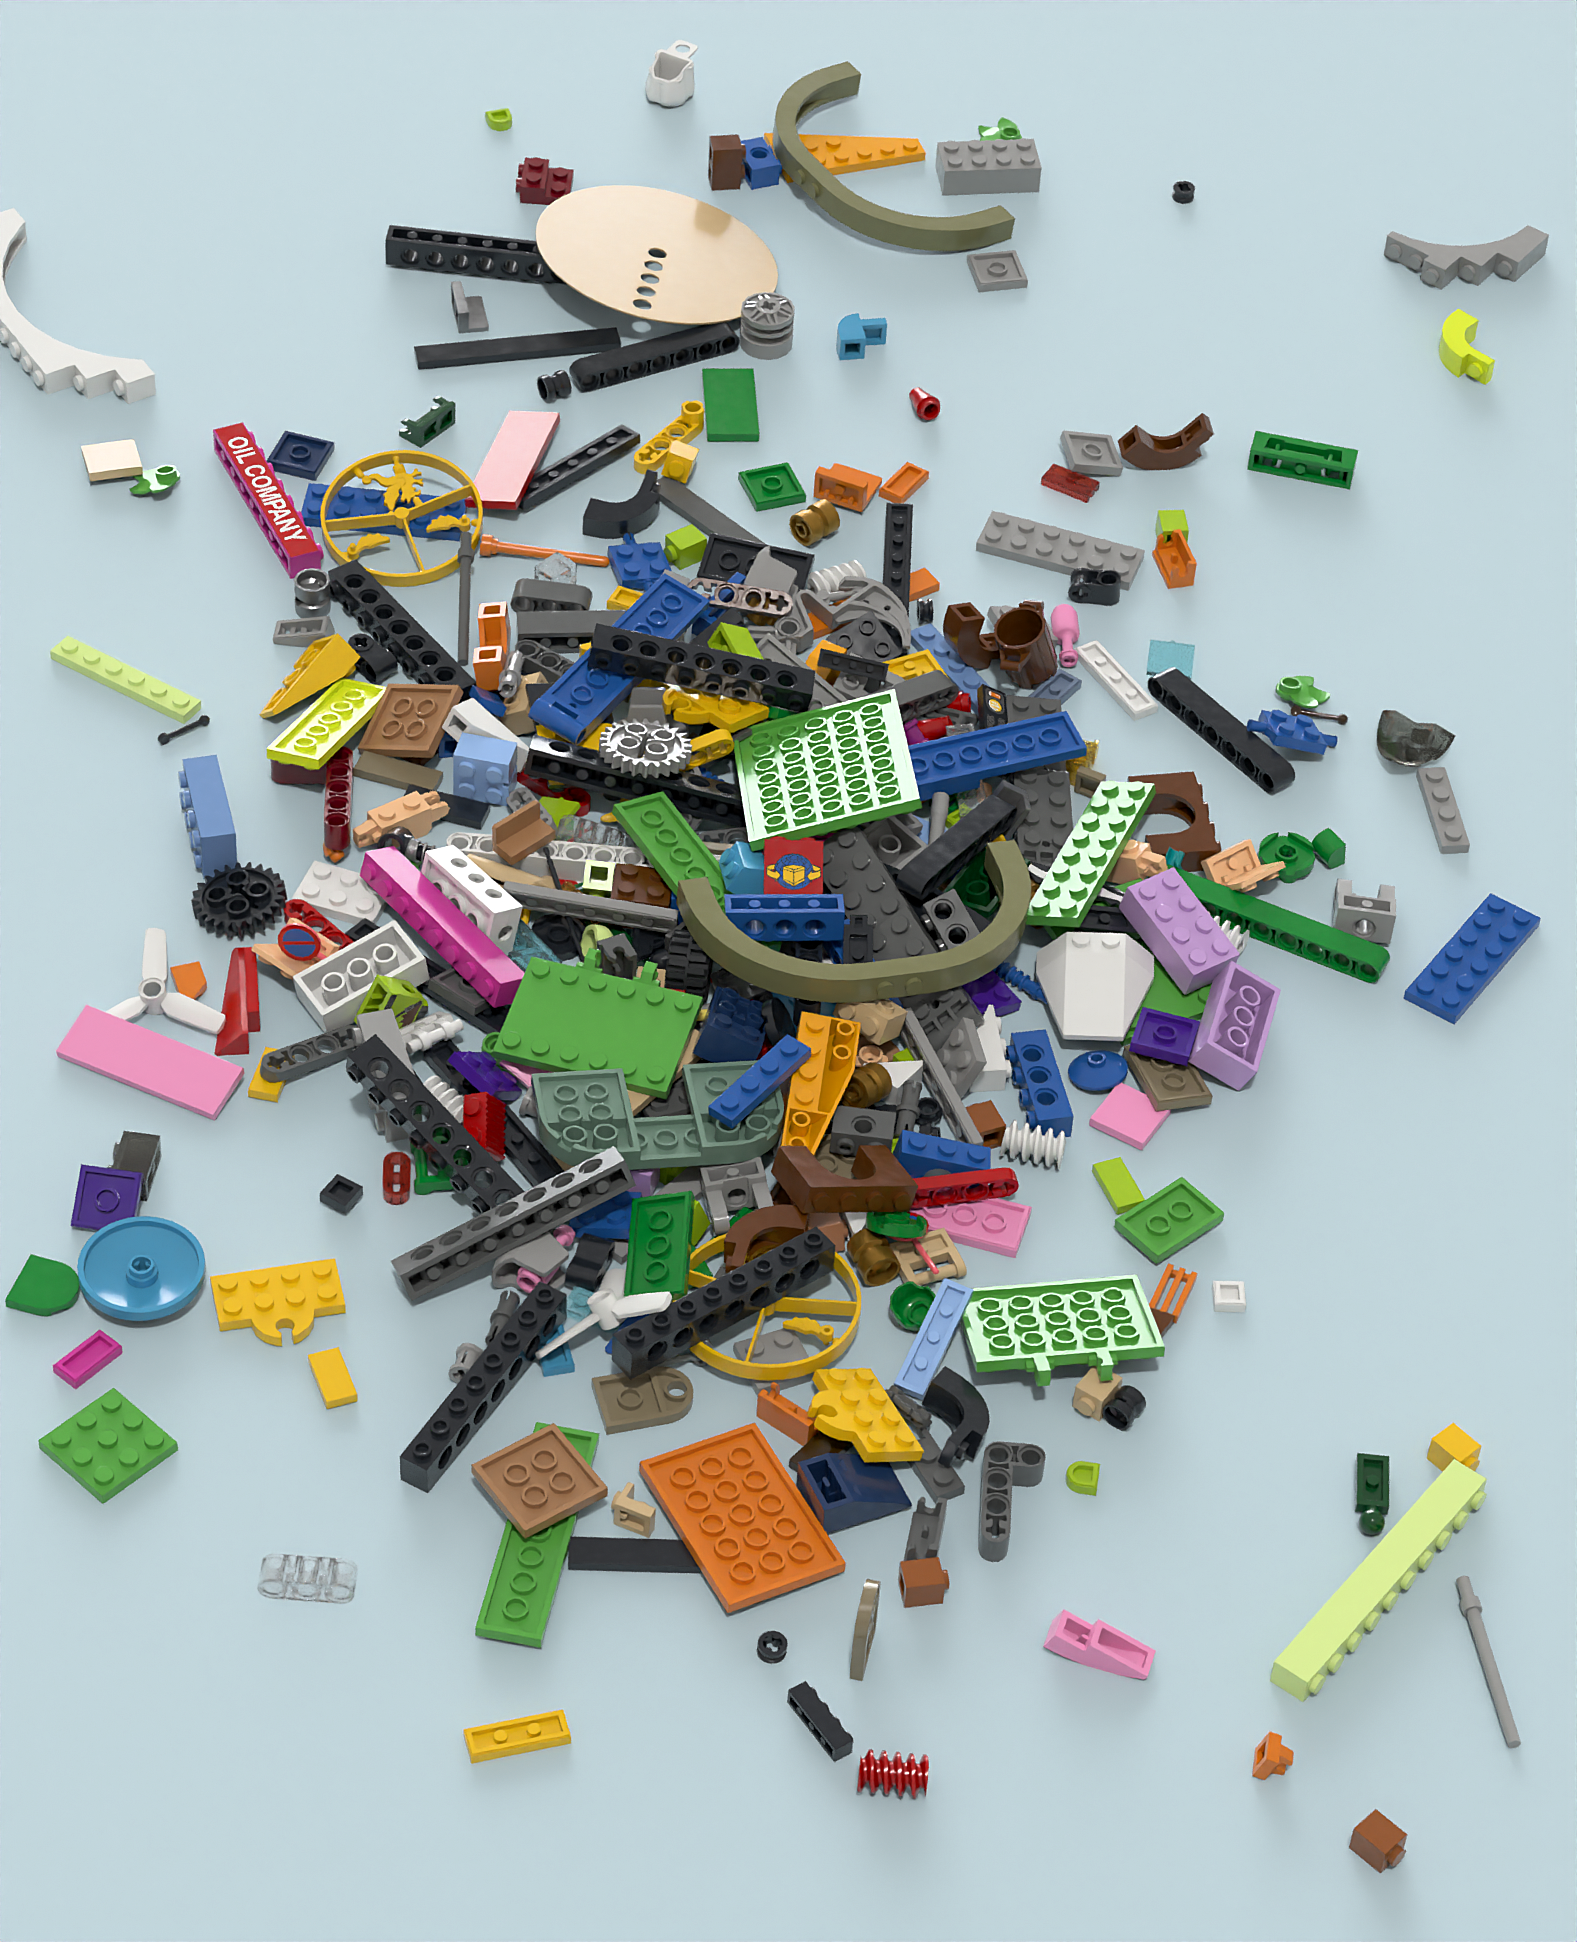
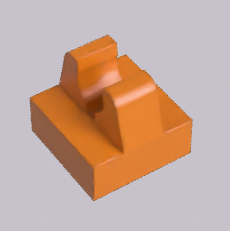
M1269 1731L1255 1748L1253 1777L1265 1781L1271 1773L1284 1775L1286 1765L1291 1766L1293 1764L1294 1752L1281 1744V1735Z

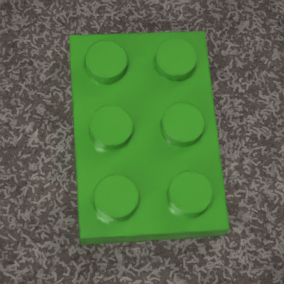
M1180 1177L1115 1219L1114 1228L1158 1264L1221 1223L1224 1218V1212L1187 1180Z

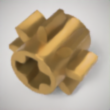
M752 597L747 605L751 607L758 606L762 601L761 597L759 600L756 597ZM766 597L764 609H769L768 604H774L777 608L779 607L776 603L770 602L769 598ZM749 613L746 616L758 626H765L766 623L773 626L778 619Z

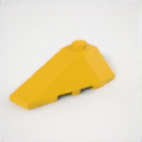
M338 633L313 641L293 665L296 670L287 675L282 681L285 688L282 687L273 694L259 715L263 719L274 716L342 677L347 678L356 669L354 664L360 656Z

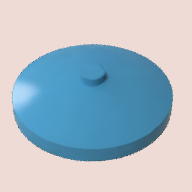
M150 1216L126 1218L101 1228L83 1246L77 1265L79 1285L86 1299L95 1308L107 1315L131 1321L162 1318L185 1307L200 1291L206 1270L205 1256L201 1244L189 1230L173 1221Z

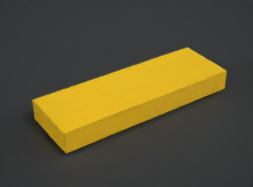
M563 1709L463 1729V1737L471 1764L571 1744V1734Z

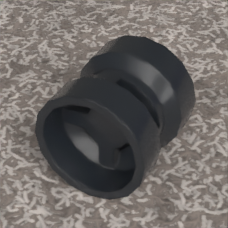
M565 370L556 371L552 376L546 374L537 378L538 391L545 402L553 400L557 395L563 397L570 395L572 392L571 382Z
M1124 1385L1115 1393L1114 1399L1104 1406L1103 1416L1111 1426L1116 1429L1126 1430L1134 1422L1135 1416L1144 1410L1146 1400L1139 1390L1132 1386Z

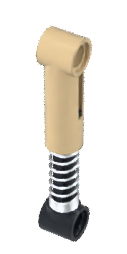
M401 826L394 827L379 839L377 846L378 849L393 846L392 838L396 839L400 844V849H397L408 860L415 861L416 863L421 861L422 864L425 852L437 849L435 845L431 847L428 846V842L422 844L421 840L414 839L412 833L407 828ZM471 853L465 855L502 888L505 881L556 889L552 876L545 875L540 877Z

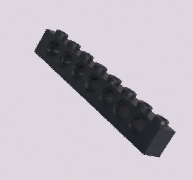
M389 225L385 239L387 265L495 276L497 278H514L523 281L532 280L566 284L543 260L536 241Z
M356 559L328 571L330 579L329 595L343 606L346 613H350L357 620L362 629H366L374 641L394 655L403 671L410 675L417 684L459 685L464 693L458 704L471 699L469 692L472 685L477 686L476 681Z
M596 623L587 666L802 713L808 711L813 695L816 672L815 670Z
M538 735L533 736L524 774L628 800L663 791L680 813L736 827H747L739 785L679 771L678 774L670 771L668 777L660 773L658 778H655L652 774H648L647 778H644L641 773L632 776L631 771L621 773V767L611 768L612 763H605V758L600 757V751Z
M376 1034L347 1056L346 1072L351 1080L357 1084L360 1082L367 1090L370 1100L376 1105H381L388 1112L387 1115L390 1121L396 1127L401 1126L409 1134L410 1142L417 1149L422 1148L428 1154L429 1161L438 1171H444L450 1178L453 1188L460 1194L464 1193L471 1200V1206L479 1215L496 1207V1203L506 1202L525 1192ZM379 1070L384 1072L386 1076L376 1078L371 1073ZM396 1092H401L405 1094L407 1098L404 1100H397L392 1096V1094ZM422 1114L428 1120L418 1122L412 1116ZM443 1136L448 1142L439 1144L433 1138ZM457 1158H464L469 1162V1164L466 1166H459L454 1162V1160ZM485 1180L490 1186L488 1188H480L475 1184V1181Z
M817 1227L806 1231L674 1301L666 1310L652 1313L614 1333L612 1337V1361L630 1380L832 1272L834 1270L836 1245Z
M539 1281L399 1456L400 1478L402 1481L426 1493L430 1492L535 1359V1353L546 1345V1342L567 1318L566 1293Z

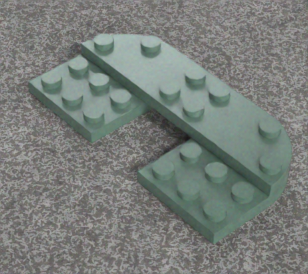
M758 1060L683 1065L682 1076L692 1115L634 1118L623 1068L535 1073L531 1075V1085L539 1120L540 1139L551 1154L571 1166H576L613 1146L624 1158L629 1170L731 1164L752 1160L769 1151L778 1141L782 1131L784 1102L780 1086H778L733 1129L709 1115L708 1106Z

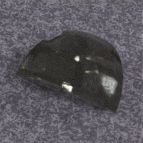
M1383 710L1377 728V746L1380 754L1386 760L1402 766L1419 767L1430 760L1440 758L1450 747L1456 735L1436 723H1416L1396 710Z

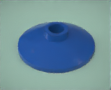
M1106 1050L1083 1053L1076 1057L1068 1068L1070 1081L1077 1087L1090 1091L1113 1088L1120 1084L1128 1073L1126 1060L1121 1055Z

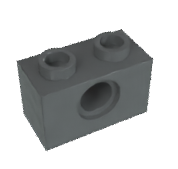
M838 1105L833 1118L830 1153L856 1156L859 1145H886L892 1151L896 1113Z

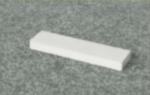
M1097 640L1074 648L1078 653V661L1134 721L1157 712L1158 704Z

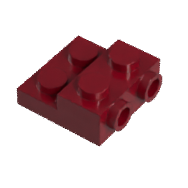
M538 157L525 158L524 163H519L518 178H516V193H520V203L550 205L562 196L570 194L572 192L574 169L563 167L550 168L549 159Z

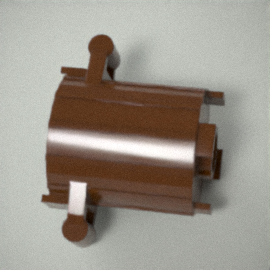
M1024 600L1023 603H1019V608H1013L1002 614L996 624H994V639L1001 660L1000 670L1006 671L1011 681L1018 683L1019 687L1024 689H1032V685L1039 684L1050 678V676L1054 677L1058 668L1057 654L1046 620L1044 619L1043 601Z

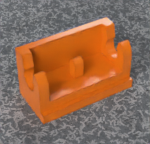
M1181 529L1173 530L1172 538L1167 543H1163L1164 537L1162 534H1159L1156 539L1155 550L1152 551V556L1167 588L1194 586L1197 563Z
M774 1381L771 1383L770 1393L764 1389L758 1393L756 1416L800 1445L804 1446L820 1431L814 1426L816 1417H808L807 1411L780 1395V1385Z

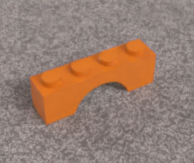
M506 601L479 604L480 648H474L473 667L477 687L489 692L498 690L499 675L504 670L507 655L509 654L511 625Z

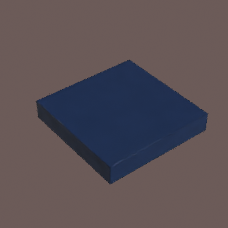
M284 431L268 457L267 463L272 464L275 472L316 481L335 450V443Z

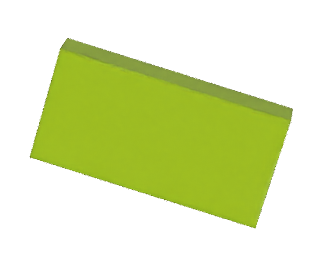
M1121 1157L1093 1164L1092 1173L1116 1214L1127 1212L1145 1201Z

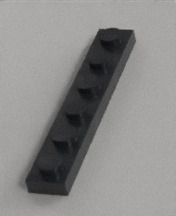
M621 424L534 474L518 507L523 510L530 508L539 501L551 496L558 490L640 443V434Z

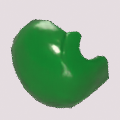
M909 1281L896 1287L890 1296V1309L900 1326L907 1330H920L936 1296L929 1286L923 1287L916 1285L913 1281Z

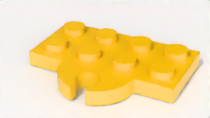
M654 680L650 681V685L653 687L666 688L661 705L664 708L665 715L670 714L672 710L676 709L673 720L687 724L710 722L720 729H726L730 733H734L768 718L769 708L762 703Z
M335 1258L210 1276L219 1330L227 1331L252 1327L258 1338L265 1343L275 1346H282V1333L278 1331L281 1328L292 1329V1341L296 1344L309 1336L314 1328V1317L346 1313L345 1300Z
M871 1368L815 1370L812 1380L820 1392L813 1396L807 1414L808 1417H816L814 1426L818 1430L832 1438L851 1441L864 1462L920 1461L924 1452L923 1448Z

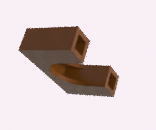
M1194 771L1128 776L1127 782L1139 781L1142 783H1154L1156 794L1144 815H1173L1189 825L1188 829L1181 832L1146 835L1145 843H1150L1152 853L1166 856L1169 847L1178 852L1182 851L1185 853L1181 862L1183 870L1187 872L1204 871L1201 861L1222 850L1220 841L1215 840V825L1213 821H1209V806L1207 802H1203L1201 782L1197 783Z
M859 1145L851 1172L857 1179L841 1177L828 1171L817 1161L806 1146H779L771 1170L773 1176L802 1213L910 1212L918 1188L916 1182L886 1145Z

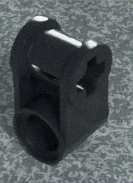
M1077 568L1072 571L1070 576L1072 585L1068 590V596L1072 601L1112 606L1119 602L1121 576L1116 571ZM1081 575H1083V582H1080ZM1080 588L1083 589L1082 596H1079Z
M358 633L349 638L348 644L360 656L354 664L356 666L355 670L370 683L376 684L398 669V663L394 655L379 645L369 635Z

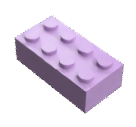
M1174 867L1127 887L1119 909L1184 995L1212 983L1213 979L1230 961L1237 962L1240 953Z
M1230 961L1213 979L1188 1062L1239 1091L1258 1071L1281 989L1237 963Z

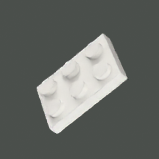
M315 860L292 899L306 901L323 916L355 925L364 918L377 924L388 905L360 877V873Z

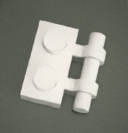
M437 1011L399 1030L406 1050L414 1053L418 1050L425 1051L430 1049L433 1043L442 1039L447 1041L454 1038L455 1033L462 1031L464 1026L460 1019L454 1021L452 1014Z

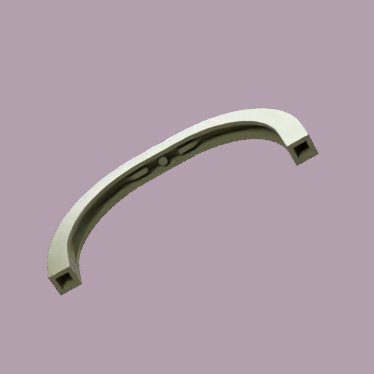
M848 61L805 75L792 84L782 95L777 105L772 134L776 157L780 160L783 169L792 180L822 209L842 224L882 242L930 251L975 249L1011 239L1015 218L1001 205L967 215L952 217L917 216L890 210L867 201L849 190L806 149L796 129L801 119L823 104L858 94L861 73Z
M1015 840L987 843L984 867L995 887L1000 909L991 924L984 931L964 944L942 952L856 964H829L807 961L787 956L761 945L744 934L728 919L718 904L707 877L678 880L676 903L689 933L699 947L711 959L735 976L760 988L793 998L830 1003H852L944 991L969 983L992 971L1014 951L1021 940L1028 917L1031 880L1029 870Z

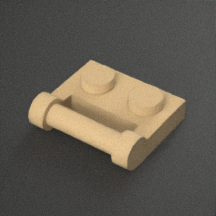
M945 1228L928 1232L923 1238L918 1239L934 1264L947 1260L950 1263L949 1265L938 1267L939 1273L937 1275L933 1274L931 1270L914 1274L913 1270L928 1265L912 1241H897L889 1244L901 1264L899 1275L902 1278L903 1284L913 1281L916 1285L921 1286L952 1276L959 1278L967 1274L965 1263Z

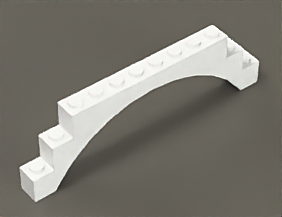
M14 208L0 212V341L10 348L12 356L14 358L17 357L23 369L33 376L35 384L41 386L47 395L75 386L77 391H81L87 399L115 390L118 396L121 395L127 404L156 395L155 374L143 360L105 356L75 348L55 340L37 329L17 311L7 295L5 278L11 262L27 242L25 220Z

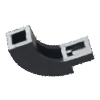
M647 469L639 491L629 500L607 502L590 498L583 516L582 534L602 539L623 538L626 533L634 535L649 526L658 515L660 508L659 493L661 484L657 483L658 472Z
M944 1366L931 1381L922 1405L943 1417L953 1429V1433L947 1439L938 1463L949 1469L956 1459L962 1461L966 1455L972 1459L975 1458L989 1427L990 1415L987 1404L978 1390L964 1377Z

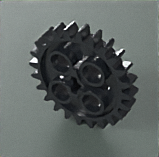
M237 862L233 869L225 865V871L223 872L215 869V876L205 875V883H197L198 890L192 892L194 898L191 899L194 917L198 919L199 925H205L207 932L215 929L217 936L226 931L227 937H231L234 932H238L239 937H242L244 931L247 930L253 935L255 932L254 928L256 927L265 930L264 923L274 924V916H282L281 909L286 908L285 900H288L284 880H280L279 873L273 874L271 867L264 870L262 864L252 868L251 862H248L245 867H241L240 863Z

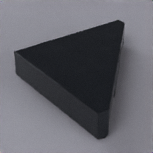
M633 927L631 945L637 953V962L649 958L654 952L665 948V935L667 933Z

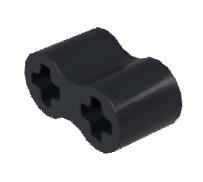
M585 1232L580 1238L576 1253L568 1265L564 1284L592 1294L598 1292L605 1271L612 1261L615 1241Z

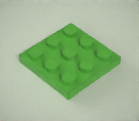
M114 1387L38 1440L39 1449L102 1504L178 1451L177 1442Z

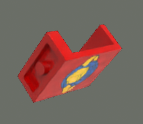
M781 836L764 840V894H823V841H816V839L810 837L799 840H787V838Z

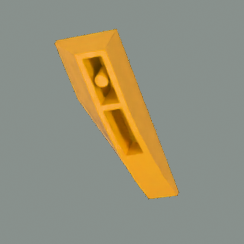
M801 1012L795 1039L811 1048V1057L790 1075L780 1146H806L815 1155L853 1076L861 1027L860 1022Z

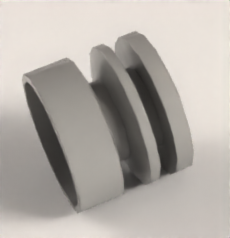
M762 292L753 294L744 300L741 308L740 346L746 354L757 359L772 360L781 358L790 352L793 342L795 307L788 298L777 293Z

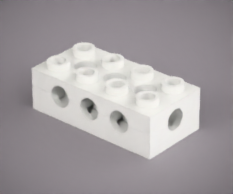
M454 845L426 851L421 873L507 956H510L523 906Z

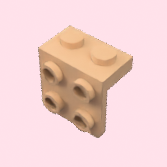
M1251 839L1243 840L1201 861L1208 880L1229 887L1232 890H1240L1242 893L1257 887L1256 882L1261 879L1264 882L1279 876L1278 871L1286 867L1284 861L1261 865Z
M289 918L287 924H304L297 918ZM315 931L321 940L319 952L328 957L339 950L340 946ZM254 944L251 949L259 955L258 959L261 962L271 966L275 965L281 969L280 974L293 980L294 975L321 961L318 957L307 961L294 960L288 957L278 944Z

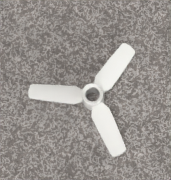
M155 927L146 929L142 964L143 980L138 987L140 996L129 998L107 1010L106 1013L128 1021L140 1015L143 1011L150 1015H160L165 1012L168 1017L213 1034H218L223 1029L226 1021L224 1014L181 993H167L165 982L167 981L166 933L164 930Z
M611 1269L605 1273L599 1291L587 1300L592 1314L537 1351L535 1355L538 1360L597 1322L602 1330H610L620 1325L628 1317L662 1312L670 1305L672 1295L670 1292H657L624 1297L626 1270Z

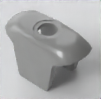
M770 545L763 548L757 554L743 584L788 593L791 598L799 591L798 586L793 584L797 577V571L772 558ZM750 594L746 598V603L748 604L752 597H756L759 600L760 596L758 594ZM779 599V602L776 603L779 606L777 608L778 611H782V608L787 606L784 603V599ZM739 612L742 617L748 615V613Z
M634 687L632 689L628 717L622 720H626L629 723H632L633 718L638 720V722H643L644 718H646L649 723L659 720V725L669 723V729L679 728V733H686V738L689 736L690 728L687 723L673 720L674 715L672 711L670 714L665 715L661 704L666 688Z
M555 1227L498 1256L491 1274L492 1283L495 1288L514 1287L529 1295L530 1293L522 1290L517 1283L520 1267L541 1277H546L568 1260V1251L553 1236ZM559 1268L547 1285L557 1290L562 1289L565 1286V1273Z

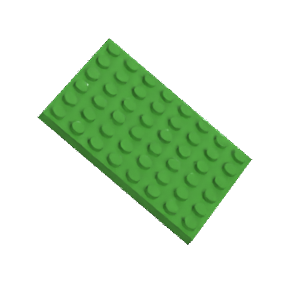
M895 689L748 726L752 730V735L740 742L738 739L734 741V753L747 833L752 851L763 850L764 840L771 837L781 836L787 838V840H799L815 835L823 836L830 831L842 828L850 829L861 823L882 821L889 816L909 814L916 809L922 808Z

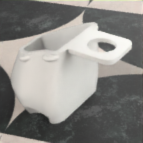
M677 40L667 51L659 49L655 52L654 56L656 58L649 68V75L645 84L646 94L650 101L658 102L667 107L683 105L687 98H692L695 89L694 63L689 58L697 51V45ZM680 46L688 47L690 50L688 52L682 53L678 52L676 48Z

